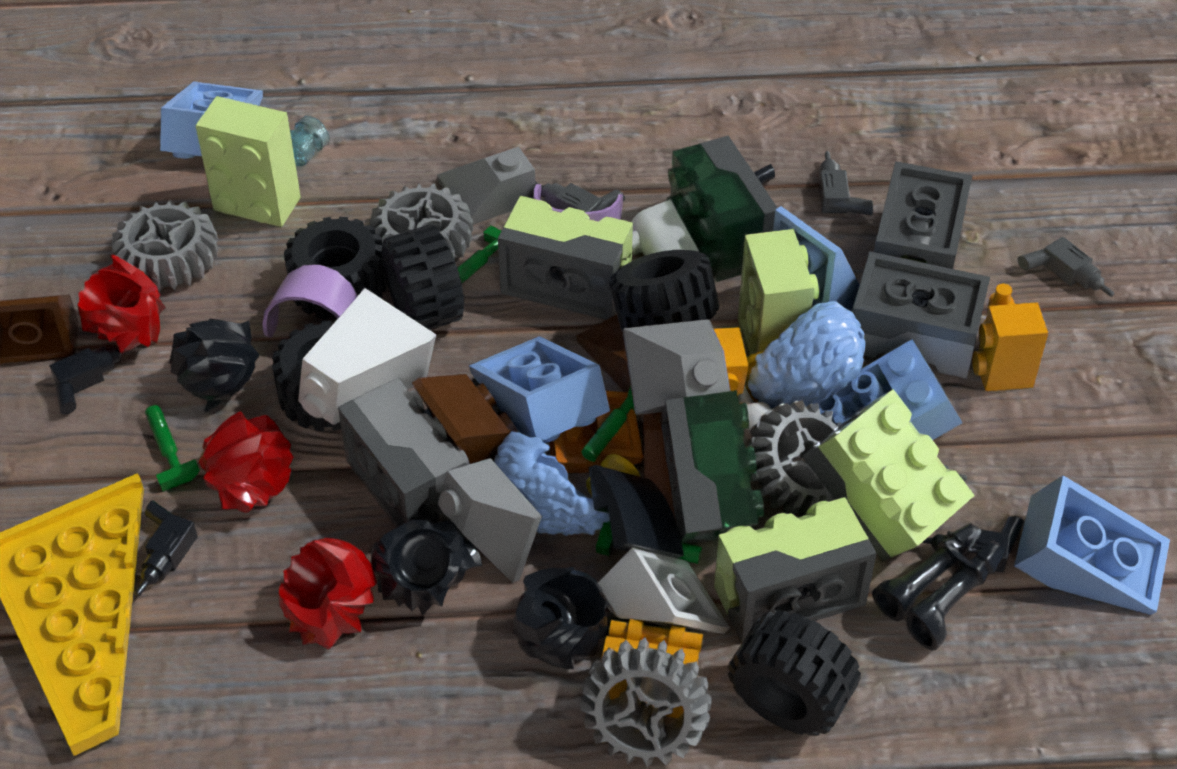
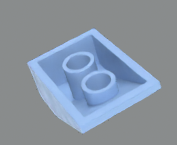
M193 81L161 107L160 151L172 152L174 157L183 159L193 158L195 155L202 156L195 125L214 98L219 96L260 106L263 90Z
M782 206L775 210L773 231L794 229L799 245H805L807 249L809 274L816 275L819 286L818 299H813L812 306L814 307L819 303L836 301L844 308L853 312L860 285L842 249Z
M540 336L469 365L471 374L479 384L483 383L495 399L498 408L502 413L505 412L519 433L528 437H540L543 443L556 440L560 433L573 427L590 425L596 420V417L610 411L600 365Z
M1061 476L1031 496L1014 567L1050 588L1152 615L1157 612L1170 539L1067 477Z

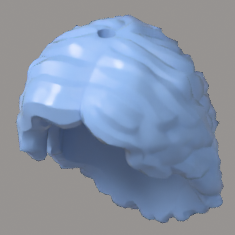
M836 301L819 303L801 314L796 321L780 334L778 339L768 344L763 353L756 355V365L752 367L748 381V388L753 398L758 399V402L769 404L771 408H775L782 403L790 405L795 401L803 400L805 406H808L811 403H820L822 400L838 394L846 388L848 382H852L860 374L866 346L864 340L865 333L852 311L844 308Z
M511 431L497 448L498 454L493 462L542 516L537 529L538 533H548L551 535L562 533L565 536L581 533L594 535L595 530L601 529L604 522L610 521L609 513L594 510L593 499L587 498L585 494L577 490L569 482L565 467L554 456L545 454L550 449L548 444L543 443L540 437H528L519 432Z

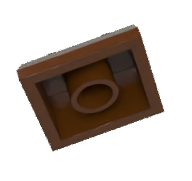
M70 294L0 300V363L67 358L76 354L78 319Z
M467 374L423 377L412 382L432 417H436L444 427L447 438L454 447L457 446L460 451L464 450L470 464L490 458L494 461L495 456L498 454L497 448L502 444L503 439L511 431L519 432L505 412L498 416L492 409L497 403L486 386L481 383L476 387Z

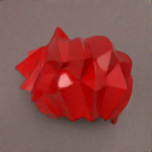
M112 254L110 257L113 264L101 268L84 282V290L78 293L79 302L77 305L82 331L99 334V339L117 342L122 354L140 344L149 347L151 341L157 343L160 333L159 315L166 307L159 299L158 287L143 271Z
M240 411L225 420L213 434L204 439L203 452L198 464L206 472L203 477L206 485L218 492L222 509H237L242 513H248L253 506H267L268 500L279 495L287 485L291 474L289 466L294 458L290 452L291 444L268 415L247 420Z
M323 538L313 540L300 547V554L292 556L290 567L283 570L284 584L281 582L279 587V606L284 613V617L291 621L289 633L300 632L302 645L317 643L329 650L343 633H361V623L358 616L364 613L365 605L373 603L372 588L377 584V579L373 567L365 554L351 543L340 539Z

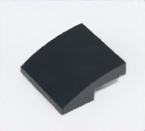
M598 465L589 467L594 510L609 513L615 549L629 551L633 547L673 558L684 556L682 540L674 515L662 492L652 480Z

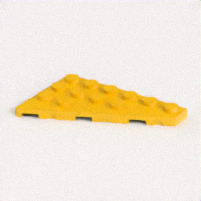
M138 473L0 532V600L73 756L119 735L144 495L143 484Z

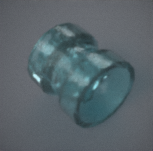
M305 115L295 123L294 130H290L295 165L301 167L306 165L313 158L314 152L321 151L330 141L329 133L325 126L312 116Z

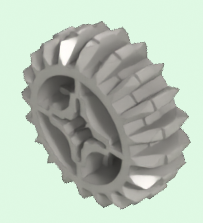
M418 183L417 188L413 189L403 186L402 192L390 191L388 199H379L377 208L372 209L370 226L375 229L376 234L380 235L382 243L386 237L430 224L434 225L443 235L455 260V258L464 257V252L466 248L470 247V242L472 241L473 219H471L468 205L463 203L460 194L452 195L448 187L439 191L435 184H432L429 188H422L420 183Z
M169 200L166 205H159L155 201L153 207L145 208L140 206L139 213H127V220L118 222L117 231L112 233L113 250H111V253L143 271L158 287L159 292L164 287L169 286L175 291L177 285L182 283L191 286L192 278H203L204 271L212 269L213 261L218 257V237L212 221L209 219L208 214L201 212L199 206L190 208L186 201L178 206L172 200Z
M803 400L795 401L790 405L782 403L776 406L773 411L769 410L764 413L759 422L749 431L752 438L747 441L744 447L752 454L746 458L743 464L754 467L755 472L750 475L748 481H759L762 488L759 489L757 496L763 497L769 494L771 496L770 508H778L783 505L785 514L791 513L794 515L799 513L801 517L805 516L807 510L815 503L835 500L808 463L802 460V456L842 424L840 422L837 424L832 422L833 411H825L820 414L818 403H811L805 406ZM800 456L801 460L796 462L792 461L796 457Z
M645 637L639 641L637 649H634L627 640L620 644L618 652L608 648L603 653L601 661L596 660L593 662L589 670L590 675L584 679L582 685L584 695L582 696L580 707L581 711L586 713L584 719L585 728L596 729L593 736L595 744L609 742V757L618 751L626 753L625 760L627 765L634 760L635 756L642 757L646 768L653 763L654 757H658L665 765L672 760L673 753L684 758L685 754L688 753L689 746H697L701 741L702 731H705L709 724L710 715L708 711L711 709L712 698L710 697L711 694L706 693L709 685L707 677L698 676L699 666L697 661L683 664L685 657L683 648L676 651L673 655L667 653L665 640L659 643L657 649L649 648V643ZM626 679L628 684L626 691L621 692L619 698L611 700L609 690L618 682ZM683 706V714L674 722L665 725V715L671 714L673 708Z

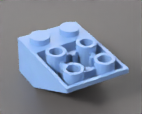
M913 339L862 368L860 374L852 382H848L846 388L838 394L818 403L820 414L825 411H833L832 422L834 424L843 423L860 408L894 389L912 413L910 422L919 434L929 435L934 440L962 424L960 417Z

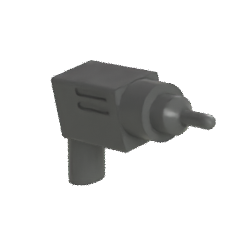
M826 151L825 160L818 169L822 213L853 212L872 216L873 201L850 197L846 170H841L840 165L831 159L830 152Z
M558 183L541 185V195L545 198V202L560 210L570 207L584 212L599 211L610 207L616 201L618 194H623L615 189L599 198L572 183L566 187Z
M1064 237L1059 238L1044 249L1021 255L1017 258V262L1023 270L1044 265L1069 286L1077 282L1085 289L1091 288L1094 291L1101 289L1110 297L1114 296V292L1104 285L1105 282L1101 276V270L1092 264L1093 259Z

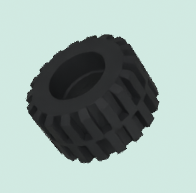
M340 216L339 219L326 217L320 222L314 220L307 223V228H299L294 232L295 238H289L286 243L287 249L284 250L287 275L303 265H323L338 271L349 281L357 296L366 288L382 299V292H385L387 288L381 257L382 239L379 234L375 233V229L372 226H364L363 221L358 219L350 221L348 217ZM293 300L297 306H302V311L307 314L315 312L317 318L325 319L327 316H330L333 320H337L334 314L319 305L304 300Z
M429 224L383 239L381 251L383 270L395 308L429 330L461 320L464 312V294L460 275L448 243L434 225Z
M667 250L645 255L624 265L610 277L609 286L622 332L625 328L708 320L716 315V311L720 307L709 258L704 253H699V251Z
M321 321L320 325L310 323L304 325L305 329L301 331L293 330L289 333L290 339L281 340L278 344L279 351H274L272 357V369L282 411L285 410L286 417L291 421L298 420L299 426L307 429L311 425L314 426L315 431H324L328 427H332L333 431L341 430L340 422L333 425L324 418H315L298 402L302 359L333 325L331 321Z
M776 611L775 614L767 612L762 617H759L728 665L730 670L728 677L734 684V690L751 709L784 730L787 729L801 735L805 733L810 736H819L820 733L826 734L834 727L861 679V673L858 671L860 666L857 659L851 655L852 651L832 631H828L814 620L811 621L796 613L791 615L785 611Z

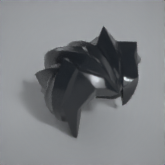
M210 318L208 321L189 324L190 327L186 328V331L174 333L169 364H171L170 372L177 375V383L181 384L185 390L192 392V395L207 400L205 412H209L233 396L252 376L256 367L255 362L260 354L251 345L252 336L249 320L239 324Z
M411 520L384 534L374 543L370 551L371 565L377 574L378 593H382L383 600H395L399 607L405 603L411 611L418 607L422 616L433 604L443 606L449 588L457 586L463 580L466 570L475 566H482L477 548L450 521L433 523L428 520Z
M573 567L547 568L525 576L523 580L525 592L519 597L513 623V634L519 639L517 643L520 649L531 658H537L552 666L573 670L574 662L584 661V657L595 656L599 639L609 635L605 613L607 601L600 595L603 589L597 581L587 573L575 571Z

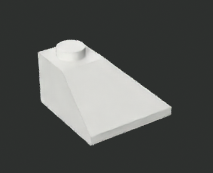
M632 547L598 582L607 599V608L614 616L621 620H630L631 618L643 620L645 624L668 627L677 625L683 626L685 629L725 634L730 629L693 569L685 560Z

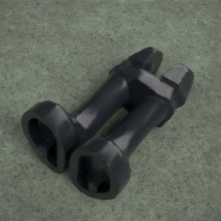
M968 523L958 530L949 533L948 539L938 543V549L911 572L901 578L885 580L872 591L874 602L887 617L899 622L907 615L906 624L909 632L917 642L928 650H937L946 639L945 616L950 609L975 586L984 584L988 574L995 573L1005 550L995 540L984 546L971 561L963 556L974 545L981 534V529L973 523ZM948 569L952 576L930 596L913 607L917 598L927 587Z

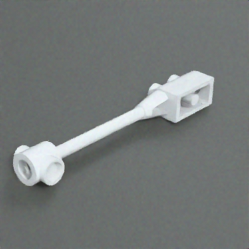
M671 199L642 210L632 220V252L634 255L641 252L644 255H649L667 250L699 251ZM744 386L743 394H738V398L734 400L739 411L733 418V435L736 440V454L747 452L748 456H750L752 453L744 447L747 441L752 438L749 431L759 422L764 413L769 410L773 411V409L764 402L754 403Z

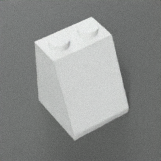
M365 288L302 359L298 402L313 417L324 418L334 425L340 422L339 406L396 378H399L406 388L410 389L414 387L412 385L413 381L428 375L436 334Z

